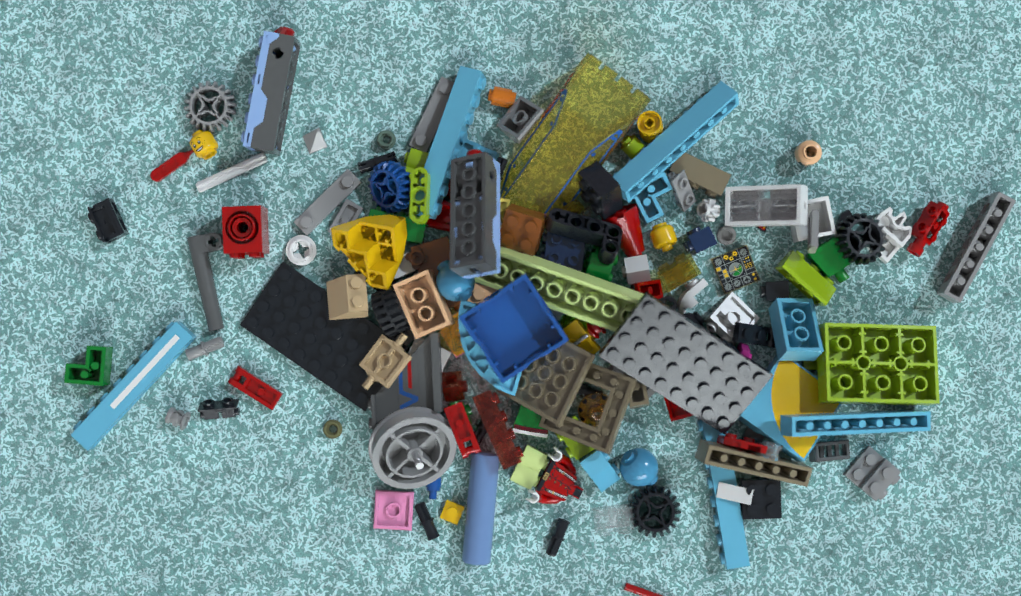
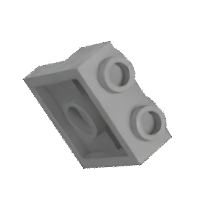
M867 446L843 475L870 498L877 501L878 499L882 500L887 495L888 491L886 489L890 484L895 485L899 481V473L901 471L873 448Z

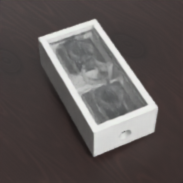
M792 184L725 187V226H808V186Z

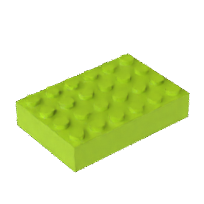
M822 323L818 325L824 350L817 358L818 403L925 406L940 404L936 326Z

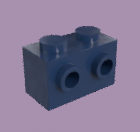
M710 226L702 230L700 227L686 232L687 237L683 238L685 242L682 243L687 253L690 252L691 255L718 244Z

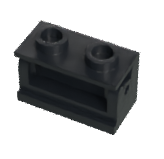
M107 198L92 207H87L89 211L88 218L92 224H95L97 228L96 235L103 243L109 244L129 234L113 199Z

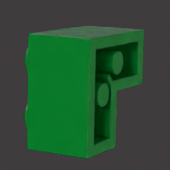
M88 345L85 364L66 363L64 383L97 386L110 385L113 347Z

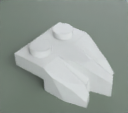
M891 207L873 219V221L878 219V226H884L881 230L882 233H887L883 237L884 240L888 241L886 244H883L886 249L881 252L882 256L879 257L884 264L888 263L895 253L906 244L912 234L911 226H903L907 218L905 212L903 211L896 217H893Z

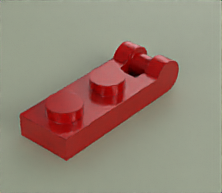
M238 365L235 369L236 373L233 377H230L228 383L269 409L274 410L284 393ZM242 376L247 378L243 384L240 382Z
M463 402L445 407V414L463 459L469 457V454L474 452L476 454L480 453L481 448ZM471 440L472 445L465 447L464 442Z

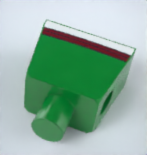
M520 405L512 427V433L548 439V430L539 427L542 416Z

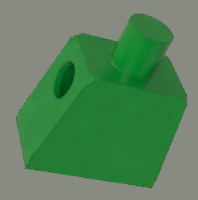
M832 237L819 245L815 254L807 253L805 256L820 270L819 272L824 277L835 275L838 282L842 283L850 278L844 268L851 263L848 262V258H842L843 252H837L840 246L835 245V242L839 240Z

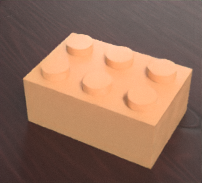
M433 269L425 270L393 284L415 339L455 323L445 298L437 289L436 276Z

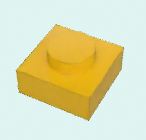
M447 499L440 518L458 525L465 506Z

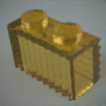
M683 252L674 257L675 262L670 265L666 262L657 267L659 271L655 274L661 280V285L666 293L701 274L691 254L685 255Z

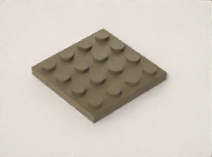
M567 341L546 356L536 359L522 371L515 396L496 389V391L558 426H562L596 355Z

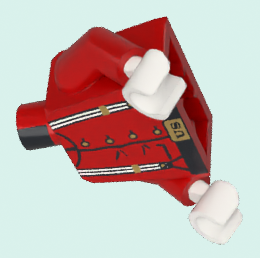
M556 447L553 448L556 451L554 455L548 454L551 460L540 478L535 491L528 490L532 497L526 498V500L533 504L559 503L560 501H565L569 494L579 499L584 490L575 485L577 480L575 475L576 468L571 459L561 453Z

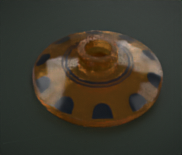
M592 393L585 396L578 406L580 420L597 428L608 395ZM595 412L601 413L600 415H594Z

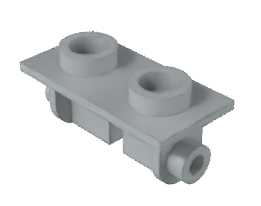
M682 170L679 174L671 172L668 174V180L674 189L673 194L676 204L685 212L696 202L685 170Z

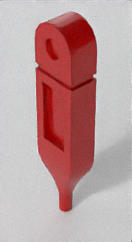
M191 149L190 151L177 153L154 169L150 174L151 179L155 182L162 181L166 176H169L186 164L194 151Z

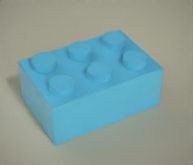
M776 298L768 310L778 361H815L824 350L813 299Z

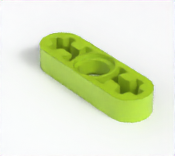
M422 167L415 168L412 171L410 185L409 216L412 221L419 225L428 221L430 209L431 176ZM421 173L425 176L421 178V184L425 187L420 186V181L417 179ZM419 191H424V198L417 201L415 199L416 194ZM415 205H419L420 211L423 213V215L420 216V219H418L415 216L416 214H419V207Z

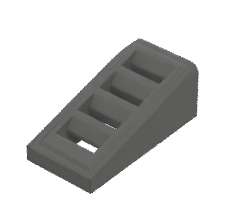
M849 440L817 442L809 453V461L822 462L850 459ZM839 444H842L843 455H839ZM831 445H834L835 456H832ZM823 446H826V451H827V456H826V457H824V447H823Z

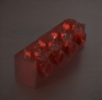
M488 390L472 397L503 469L505 470L522 462L521 457L524 454L520 445L516 447L513 439H516L513 429H508L506 421H508L505 411H500L498 403L501 402L497 393H492V390Z

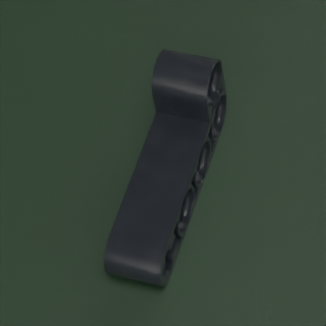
M559 208L550 210L545 223L546 230L552 234L599 246L598 259L603 264H612L620 249L623 232L621 227L616 224Z

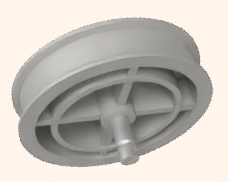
M408 407L391 413L375 427L369 439L368 453L375 473L384 483L395 488L414 489L434 482L448 470L455 458L456 440L447 420L440 413L426 407Z

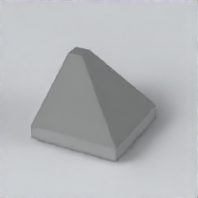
M320 128L303 136L309 154L327 148Z

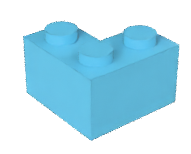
M665 172L661 173L632 199L633 203L638 207L639 215L644 225L664 215L656 198L673 189Z
M594 449L578 460L600 491L603 492L620 479L618 476L620 471L614 463L610 465L608 460L611 458L607 453Z

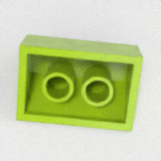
M794 250L789 251L775 269L807 298L813 299L816 306H826L836 290L833 286L834 282L827 276L823 277L819 274L820 270L811 263L809 265L804 260L805 256L798 250L796 252Z

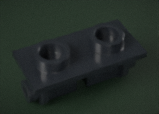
M231 397L220 401L207 399L200 403L198 412H200V417L205 420L219 419V412L222 413V418L236 417V415H240V408L237 407L239 399Z

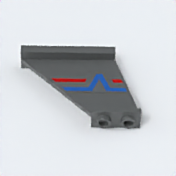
M430 333L411 355V360L389 389L383 386L376 394H372L371 398H368V410H371L372 418H369V429L372 432L385 417L403 408L426 407L433 409L434 412H442L444 410L440 333Z

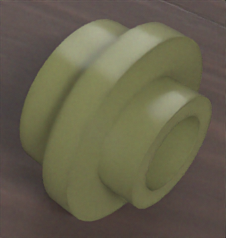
M335 419L327 421L323 427L324 434L331 439L339 437L343 430L342 424ZM332 425L337 429L334 433L330 431V426Z

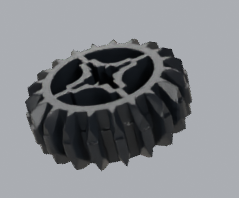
M855 213L852 216H847L845 220L840 222L841 226L836 228L839 233L835 234L834 237L839 241L835 242V245L840 246L837 252H843L842 258H848V262H855V265H867L869 262H875L876 258L882 256L881 252L886 249L883 244L888 242L883 239L887 234L881 231L884 226H878L879 220L873 221V215L867 216L866 213ZM855 224L862 225L858 231L851 230ZM864 247H869L870 250L866 254L860 253Z
M653 485V491L650 490L649 486H646V493L639 489L641 496L633 495L637 501H630V505L635 508L628 509L629 513H634L629 518L630 520H636L632 525L634 527L639 526V533L645 529V536H648L650 531H652L653 538H656V532H659L660 536L663 537V530H666L669 534L671 532L668 528L669 526L676 528L673 520H680L675 516V514H681L679 509H675L680 506V503L674 502L677 499L675 495L669 497L671 495L670 490L664 493L665 488L663 486L660 487L659 491H657V485ZM659 496L666 500L653 503L649 497ZM644 501L647 505V511L640 517L639 509ZM649 504H651L655 509L659 508L658 515L660 519L655 514L650 515V512H652V508ZM669 505L670 514L668 519L665 521L662 517V513L665 509H667L666 507ZM651 519H655L660 523V525L649 526L646 525L644 522L646 520L649 521Z

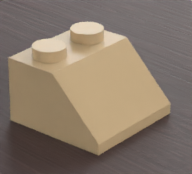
M363 274L344 275L326 282L329 320L368 317L366 277Z

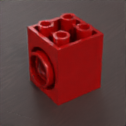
M261 205L222 207L223 254H227L229 258L245 259V255L253 258H264V254H269L268 208ZM248 225V231L244 233V227Z

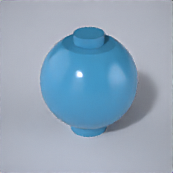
M450 260L440 263L437 267L439 273L436 277V286L439 293L450 301H465L469 299L475 287V278H462L450 270Z
M634 448L624 453L620 461V473L623 479L630 485L636 487L652 486L658 480V462L649 450Z

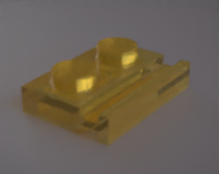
M452 308L450 312L455 323L440 329L438 333H440L441 347L458 356L462 349L458 324L459 312Z

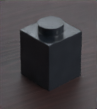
M789 280L762 282V286L759 287L760 298H763V301H775L776 298H790Z

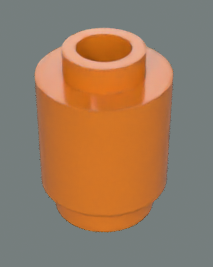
M494 86V90L490 89L488 100L491 101V105L509 108L515 103L517 93L512 92L511 89Z

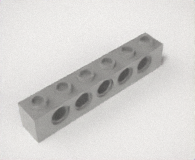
M1001 192L990 194L938 289L937 295L952 303H961L1016 200Z

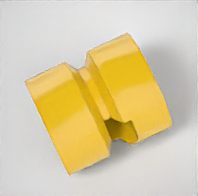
M645 111L638 117L637 126L643 141L651 143L657 135L664 132L661 116L657 112Z

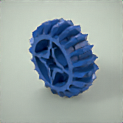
M384 161L373 167L374 170L370 172L371 176L368 178L370 181L368 187L371 189L369 194L373 196L372 201L376 202V207H381V210L387 211V213H397L409 207L411 179L409 178L410 173L406 172V167L401 166V163L395 161Z

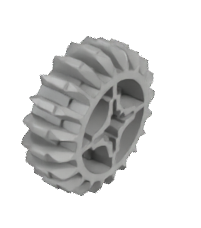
M206 81L205 86L200 82L199 89L193 86L194 93H187L191 97L190 100H184L185 103L189 104V106L184 107L185 111H190L185 115L186 118H191L189 123L191 125L196 124L195 128L198 130L202 128V131H208L209 129L211 133L215 132V127L218 131H222V124L227 128L229 125L226 123V120L233 121V118L229 115L236 114V111L231 108L237 107V104L232 102L235 97L230 95L231 91L229 89L225 90V85L221 84L219 86L216 81L212 85L210 81ZM209 92L219 93L217 97L214 96L211 99L204 96V94ZM200 100V101H201V108L198 110V113H197V112H196V104H197V101ZM224 100V111L221 115L219 106L222 104L221 101ZM205 101L212 104L215 113L208 109V104ZM208 115L216 117V120L211 122L202 121L201 119Z

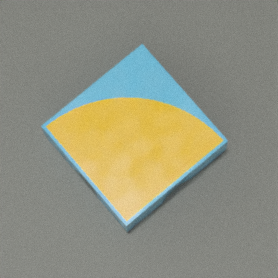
M776 355L767 367V370L772 373L773 377L740 415L738 420L756 433L765 436L774 446L796 462L805 461L820 436L790 437L780 435V415L836 413L841 404L818 403V377L795 361H778Z

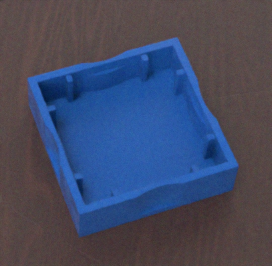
M526 272L458 317L472 339L483 350L488 363L502 384L526 369L536 359L546 356L569 341L568 336Z

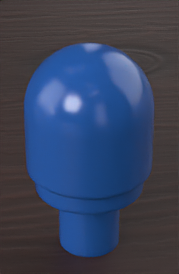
M441 477L426 485V490H429V499H437V491H440Z

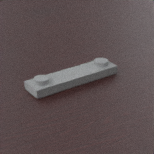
M441 77L409 146L423 152L428 151L439 127L454 85L453 81Z
M347 169L294 223L308 236L362 182Z

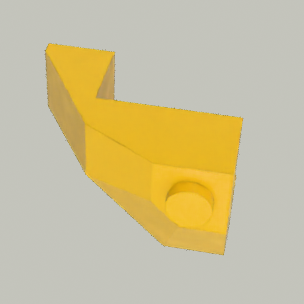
M389 214L366 216L332 227V241L338 252L341 250L349 258L347 260L348 263L357 272L360 270L367 278L365 281L371 287L388 290L404 256L407 240L406 218Z

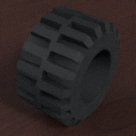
M393 285L388 290L381 289L372 293L371 305L374 315L387 336L392 338L401 334V332L404 333L411 330Z

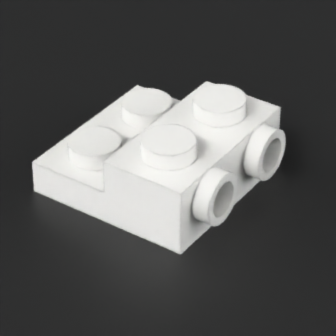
M731 292L704 322L707 324L706 328L711 333L716 332L721 337L720 340H727L728 343L732 342L735 346L739 343L732 341L735 322L754 325L760 318L737 295Z

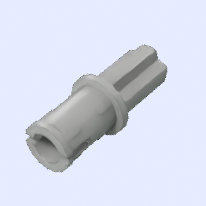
M217 337L207 342L202 341L201 344L186 349V356L189 361L203 355L208 356L210 352L224 347V341L222 337Z

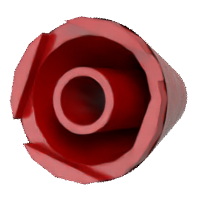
M635 203L624 205L623 209L605 220L602 218V221L621 227L623 234L620 248L627 257L642 255L645 249L639 210Z

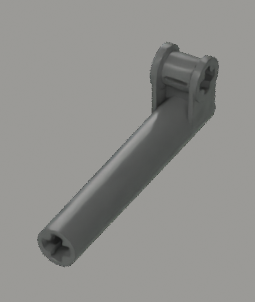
M209 233L188 237L187 241L209 332L223 329L224 325L208 254L223 249V234ZM218 239L219 242H217L216 245L213 244V241Z

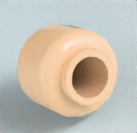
M806 140L796 147L794 152L795 159L800 165L811 166L821 159L822 149L816 141Z

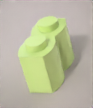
M527 444L510 480L527 489H531L532 486L536 487L541 478L538 476L540 470H545L549 460L546 459L548 454Z

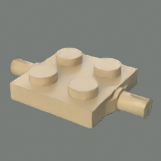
M401 332L396 341L390 340L382 334L361 361L359 366L368 375V378L362 384L365 389L369 390L374 381L380 382L389 389L412 357L402 347V344L408 338L403 332Z

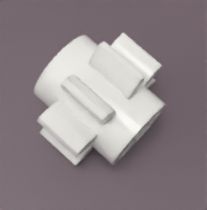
M702 199V202L697 206V215L701 217L703 222H715V218L720 216V206L716 205V200Z

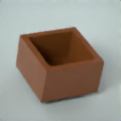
M511 203L506 208L500 230V246L534 256L539 249L548 215Z

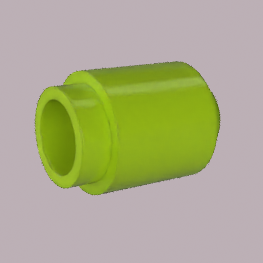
M627 135L621 141L622 145L620 148L630 159H633L646 146L635 135Z

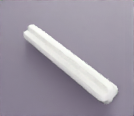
M263 152L197 182L196 187L199 192H204L266 163L267 157Z

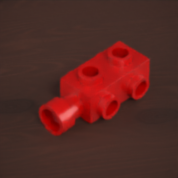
M930 201L923 209L920 218L912 227L911 235L915 240L906 249L909 253L920 257L924 252V246H930L931 243L936 241L938 232L942 226L946 225L947 218L950 215L947 211L948 205L940 201L938 203Z

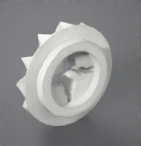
M305 235L294 236L286 246L288 259L296 265L309 264L317 254L316 244L310 237ZM299 242L303 248L309 247V249L304 251L305 258L300 253H294L299 249Z

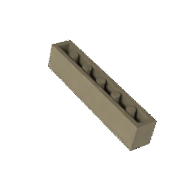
M700 439L695 455L696 459L707 465L808 487L813 468L803 462H796L791 459Z

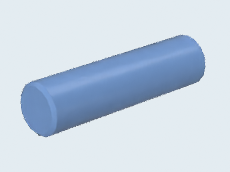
M481 451L477 454L475 452L471 454L462 561L471 565H488L491 561L500 458L497 452Z

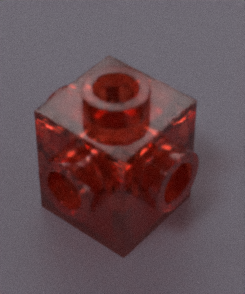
M461 371L442 373V389L445 401L456 402L458 400H465L468 384L467 380H463Z

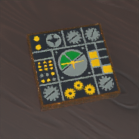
M747 245L710 259L724 294L760 281Z

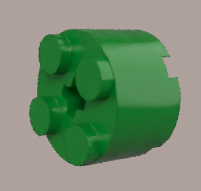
M591 244L589 247L592 250L591 252H586L581 272L611 282L613 278L611 273L612 267L616 266L618 255L612 264H603L598 259L599 246Z

